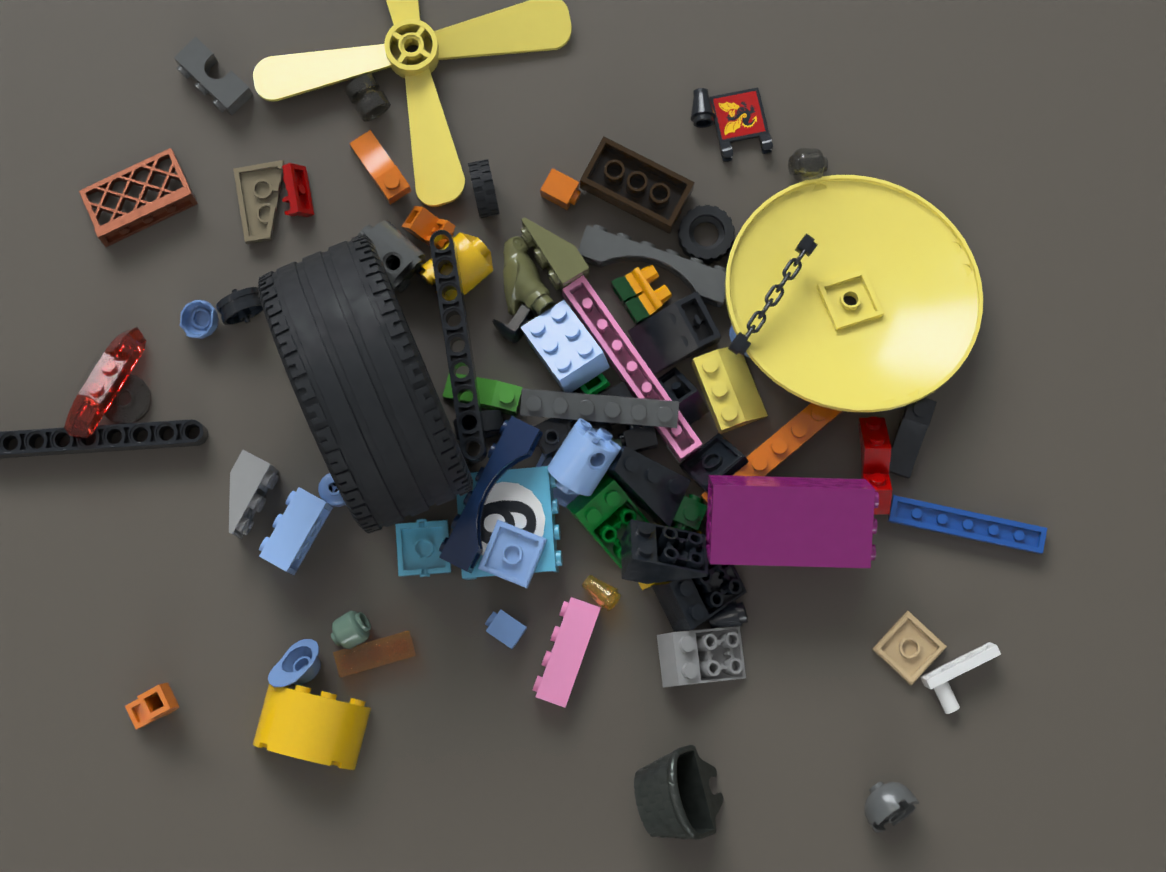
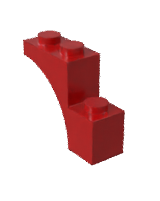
M885 417L859 418L861 479H866L875 488V492L879 494L878 508H874V514H890L892 486L889 477L891 444Z

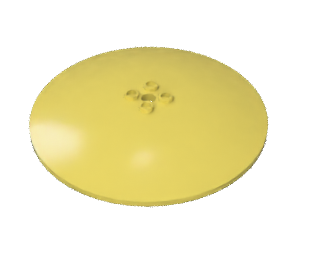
M822 176L799 182L776 193L758 207L744 223L730 251L725 275V299L729 318L736 335L739 332L745 335L748 331L747 323L756 311H762L766 305L765 296L770 288L775 284H780L784 278L782 271L789 260L799 256L795 248L804 235L807 233L818 244L809 257L807 255L803 256L801 259V270L793 280H787L783 286L784 295L778 304L768 308L765 313L767 316L766 322L760 331L752 333L748 338V341L751 342L746 351L749 357L762 372L788 392L816 405L839 411H887L909 405L935 392L959 370L975 344L983 314V290L978 266L969 246L954 224L940 210L918 194L891 182L867 176ZM792 263L786 274L791 272L792 276L798 265L794 267ZM774 290L770 295L769 299L773 298L774 302L780 294V292L776 293ZM845 296H852L857 304L848 305L844 302L843 298ZM757 315L754 321L752 322L751 326L755 325L756 329L762 321L763 317L761 319H758Z

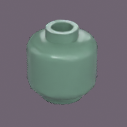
M350 610L332 623L333 632L331 633V638L337 646H343L345 649L351 650L369 638L371 624L362 612L357 613Z

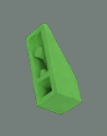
M456 373V376H457L458 378H464V377L467 376V375L457 374V373ZM448 374L442 397L453 400L450 374ZM476 377L481 408L500 410L504 414L517 417L523 387ZM464 392L460 396V402L466 404L470 403L473 399V393Z

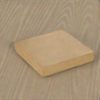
M906 611L872 650L907 683L912 685L947 646L909 611Z

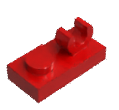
M293 163L283 165V180L288 196H285L282 201L290 203V210L285 211V215L313 216L314 210L306 166Z

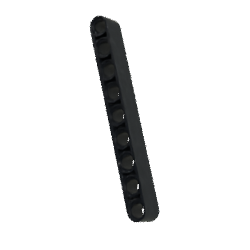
M438 230L430 237V249L462 454L466 459L473 463H478L487 456V443L457 248L449 232ZM440 240H449V245L446 249H437V243ZM444 265H453V271L449 275H442L440 273ZM448 290H456L457 296L454 300L447 301L444 299V295ZM453 315L461 316L460 324L455 327L449 326V318ZM458 340L464 341L465 347L461 352L452 351L453 343ZM461 366L469 368V373L464 378L456 376V371ZM464 392L473 393V399L468 404L460 402V396ZM470 417L476 418V427L472 430H466L464 428L465 420ZM473 443H478L481 446V451L477 456H470L468 454V448Z
M190 419L1 431L0 459L200 446L208 439V430L197 420ZM193 427H199V436L195 439H190L189 431ZM172 428L174 436L172 439L165 441L163 433L167 429ZM147 430V439L144 442H138L137 436L139 432ZM116 432H121V441L117 444H113V434ZM95 433L96 441L92 445L87 446V436ZM69 435V444L66 447H61V438ZM43 437V446L36 449L34 446L36 439ZM17 438L18 446L10 451V441Z

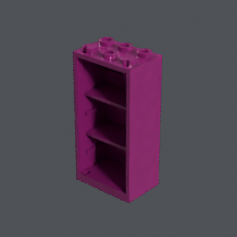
M709 475L706 521L708 561L710 564L871 568V560H875L876 547L875 544H872L873 534L877 533V519L874 518V508H878L879 494L875 492V488L866 479Z

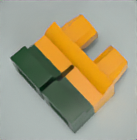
M653 265L644 267L641 270L639 267H636L627 275L611 281L612 290L621 304L625 305V310L635 325L661 311L663 305L672 298V294L666 285L661 286L655 291L650 286V283L659 278V274Z

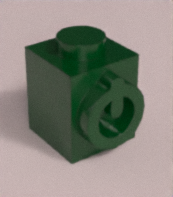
M689 494L688 497L683 496L671 527L691 532L697 531L707 510V506L702 504L704 500L693 494Z

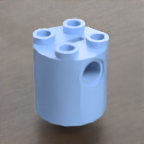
M578 419L547 467L549 473L557 480L555 483L557 488L568 495L581 494L590 496L621 449L617 443L611 440L613 435L604 428L596 430L584 419Z

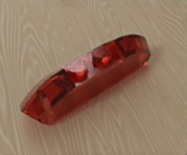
M138 327L122 332L110 343L76 396L64 426L70 436L88 437L93 434L145 349L146 339Z

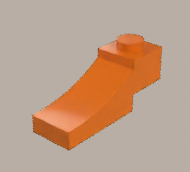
M371 130L349 143L390 205L411 192L410 185Z

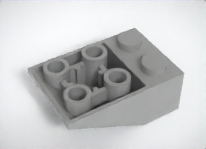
M242 450L230 472L229 533L241 539L243 535H248L254 524L252 518L256 511L260 512L266 503L264 496L268 489L272 490L279 479L277 475L278 469L245 450Z
M740 626L657 635L663 688L746 678Z

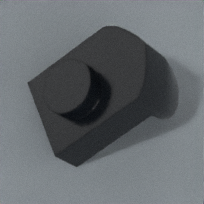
M521 305L508 325L495 319L492 322L504 338L512 343H516L524 335L521 327L533 320L535 316L529 308Z

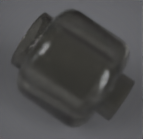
M818 148L797 149L788 160L789 173L800 182L819 179L828 168V160Z

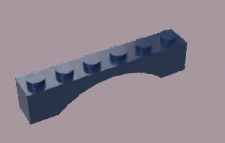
M511 416L509 421L505 420L499 432L501 437L497 444L494 443L491 446L487 455L490 459L486 467H481L475 478L477 484L474 490L467 493L463 501L465 507L461 515L457 514L452 522L451 528H453L450 537H446L439 548L441 552L439 558L469 573L473 572L483 552L481 519L489 493L507 470L532 456L543 435L540 429Z

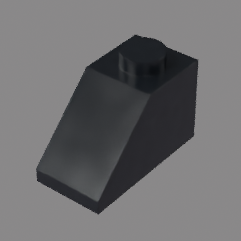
M676 367L657 379L671 400L679 401V411L689 425L709 412L698 389Z

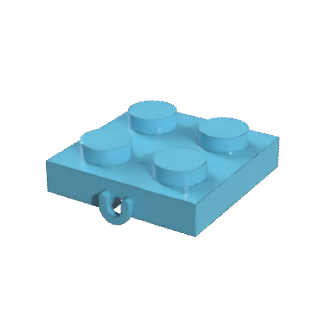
M418 519L415 523L395 524L399 577L415 575L430 577V574L451 573V563L439 558L441 554L439 551L440 545L446 537L449 538L448 520L427 522V519Z

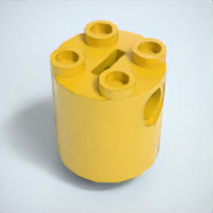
M459 232L453 239L457 248L463 293L465 295L493 272L491 252L478 237ZM449 242L446 245H444L440 250L446 249L449 245ZM431 258L421 265L422 270L419 274L428 284L433 286L434 284L436 285ZM444 265L440 273L442 275H449L453 271V265ZM448 290L444 295V299L447 301L454 300L457 296V291Z

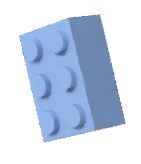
M562 300L521 327L529 345L564 392L575 391L610 368L604 352L565 300Z
M298 487L297 491L293 490L285 503L288 505L283 515L280 513L272 525L275 528L270 538L265 537L259 547L261 551L259 557L292 575H295L333 509L327 502Z

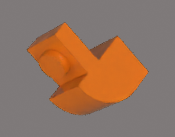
M414 206L401 227L430 246V237L435 231L445 230L453 237L456 226L448 220L439 219L424 207ZM440 240L437 243V249H441L449 240Z
M169 683L159 684L137 696V700L125 706L136 730L163 716L169 715L180 707Z

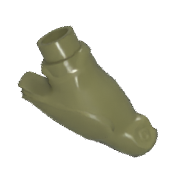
M519 236L509 238L504 242L503 277L508 313L514 316L521 305L525 303L527 308L535 310L538 315H541L553 307L555 302L550 297L549 289L542 283L535 263L527 253L528 246L524 239Z

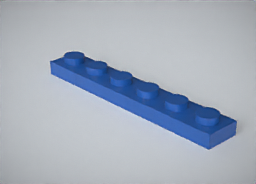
M895 495L892 496L890 514L887 522L1037 554H1043L1047 528Z

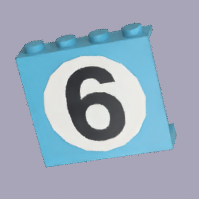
M548 466L509 469L496 482L488 495L482 513L481 540L483 552L472 573L461 569L462 579L471 580L477 579V577L495 576L478 569L497 520L547 539L534 573L559 572L558 566L563 565L562 551L557 550V540H561L560 525L555 524V514H559L558 499L553 497V488H557L555 485L557 480L549 473ZM478 472L470 473L473 479V490L477 484L475 478ZM467 493L461 497L459 494L457 495V509L460 515L465 507L463 501Z

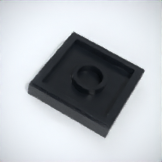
M717 433L679 466L708 494L709 475L732 476L749 461L743 453L720 433Z

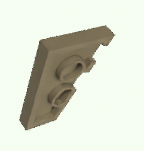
M284 160L233 168L246 244L272 240L283 176L282 166L285 165Z

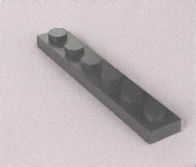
M523 388L520 415L572 420L581 418L585 421L677 428L679 401Z

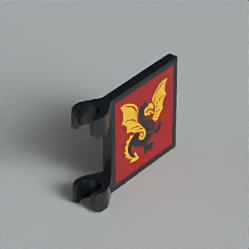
M758 87L709 97L716 115L714 123L723 162H729L733 159L732 142L759 137L762 154L772 153L773 143L769 134Z

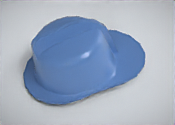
M303 639L293 644L268 675L269 684L273 687H285L291 684L303 685L314 679L321 666L318 658L319 646L317 642L312 639Z

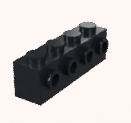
M625 382L598 394L632 397ZM549 418L533 426L540 429L543 433L538 446L545 459L549 457L553 459L578 420ZM587 421L592 425V428L596 430L604 428L609 432L613 430L611 426L617 424Z

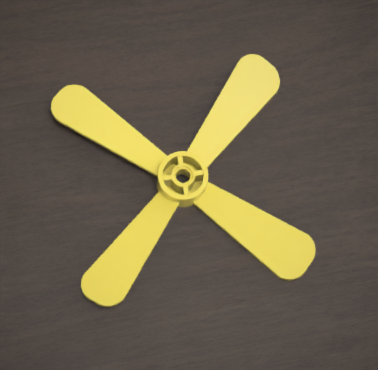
M386 0L394 25L388 31L384 44L270 56L264 58L256 65L253 72L254 86L258 95L267 101H280L391 67L397 75L405 78L416 194L423 204L430 207H438L457 200L465 187L462 167L431 75L437 67L439 60L558 50L569 41L572 26L568 7L563 0H529L433 31L427 23L420 20L418 0ZM410 45L418 46L417 51L412 53L407 52L406 49Z

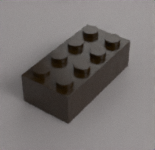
M603 136L580 179V189L670 234L693 191L695 182Z

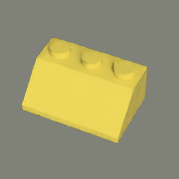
M729 347L716 349L695 357L691 363L720 434L768 416L744 355H735L728 350Z

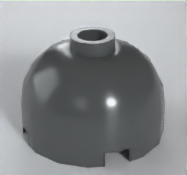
M878 782L869 789L871 794L866 799L864 811L871 827L875 832L879 833L886 830L884 825L892 823L895 826L908 817L916 809L913 804H919V801L906 786L899 782H889L886 784Z

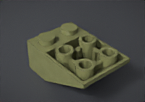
M525 217L521 219L522 228L520 230L523 234L521 237L528 248H534L537 263L542 270L544 268L548 270V279L556 291L560 289L562 292L563 288L583 275L589 280V266L576 246Z

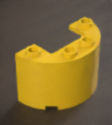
M270 684L268 685L253 741L254 746L259 748L265 747L271 752L318 764L336 765L338 768L355 770L371 708L365 707L366 701L350 698V702L336 700V694L321 691L319 696L311 694V688L295 685V689L288 686L273 687Z

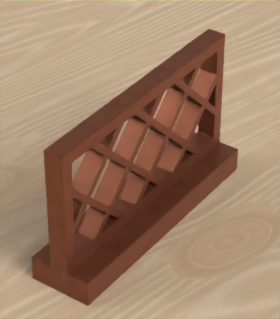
M172 148L79 191L95 227L94 230L97 237L105 247L198 204ZM167 158L171 159L172 164L168 172L158 169L161 161ZM142 170L150 172L145 183L135 180L137 173ZM155 173L166 176L161 188L151 185ZM171 179L179 180L183 185L182 188L176 191L167 190ZM118 181L127 182L122 194L111 191L114 184ZM132 184L143 187L139 198L128 196ZM148 189L159 192L156 200L152 202L144 201ZM97 191L104 193L99 205L90 202L88 196ZM109 195L120 198L115 209L105 207ZM125 200L136 203L133 211L129 213L121 212ZM102 211L113 214L110 222L100 225L98 220Z

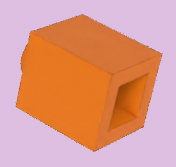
M552 168L540 189L541 197L568 210L571 204L575 205L581 191H579L578 181Z

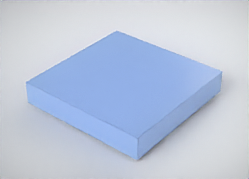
M497 520L478 569L528 589L547 539Z

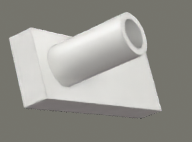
M988 642L920 676L925 687L929 689L934 688L945 713L950 714L957 711L960 706L948 681L1001 655L996 644Z

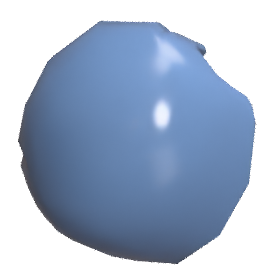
M194 300L186 304L181 311L180 327L187 334L186 336L190 338L204 339L212 335L218 328V313L208 301Z

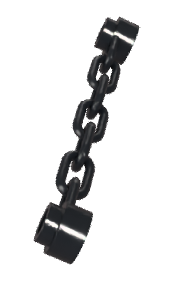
M806 233L795 248L799 256L789 260L782 271L783 280L780 284H775L770 288L765 296L766 305L762 311H756L748 321L747 333L744 335L739 332L730 344L728 350L732 353L743 356L751 345L748 338L752 333L760 331L766 322L767 316L765 313L768 308L778 304L784 295L783 286L787 280H793L801 270V259L803 256L807 255L809 257L818 245L814 242L815 239ZM793 263L794 267L797 265L798 267L791 276V272L787 274L786 272ZM774 290L776 293L780 292V294L774 302L773 298L769 299L770 295ZM757 315L758 319H761L763 317L762 321L756 329L755 325L751 326L752 322L754 321Z

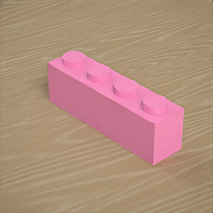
M573 597L570 598L569 602L564 601L559 616L564 617L560 627L555 626L550 641L555 642L552 652L546 651L542 666L546 667L543 677L537 676L533 691L537 692L536 698L566 708L601 607Z

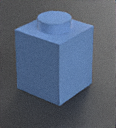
M501 609L498 614L493 611L485 623L488 626L486 632L512 650L527 630L526 626Z

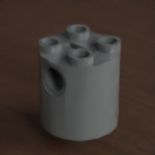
M383 220L375 227H372L370 224L365 226L357 236L365 234L373 241L393 290H398L402 293L410 285L411 281L409 279L415 272L419 274L422 270L421 265L427 262L425 254L388 220ZM400 260V266L396 269V264Z

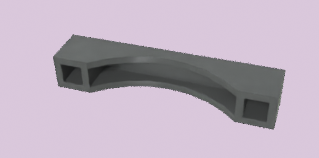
M593 225V227L586 226L578 249L586 263L600 268L626 261L653 264L681 279L692 293L698 291L704 303L722 308L725 299L726 268L717 265L714 268L706 266L704 261L694 257H690L688 260L680 257V253L674 250L666 249L662 251L656 249L654 244L647 241H642L641 243L632 241L630 236L623 233H617V235L608 233L605 227Z

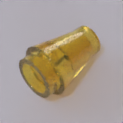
M589 575L582 584V587L601 609L612 610L621 598L617 588L595 578L593 575Z

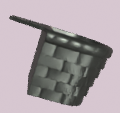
M694 745L680 747L672 751V753L659 758L657 761L644 766L635 773L634 793L636 805L643 826L651 837L700 840L715 834L717 831L716 815L724 798L721 792L714 795L709 786L710 777L717 776V770L699 757Z

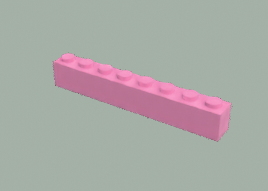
M581 276L563 288L562 296L602 349L606 359L620 379L625 382L632 396L635 398L671 400L585 276ZM678 411L677 428L654 426L679 462L702 446V442L680 411Z

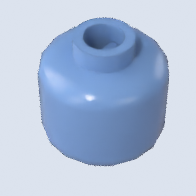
M326 474L321 479L318 487L321 499L333 507L346 505L339 490L336 492L338 488L334 486L336 484L331 474Z

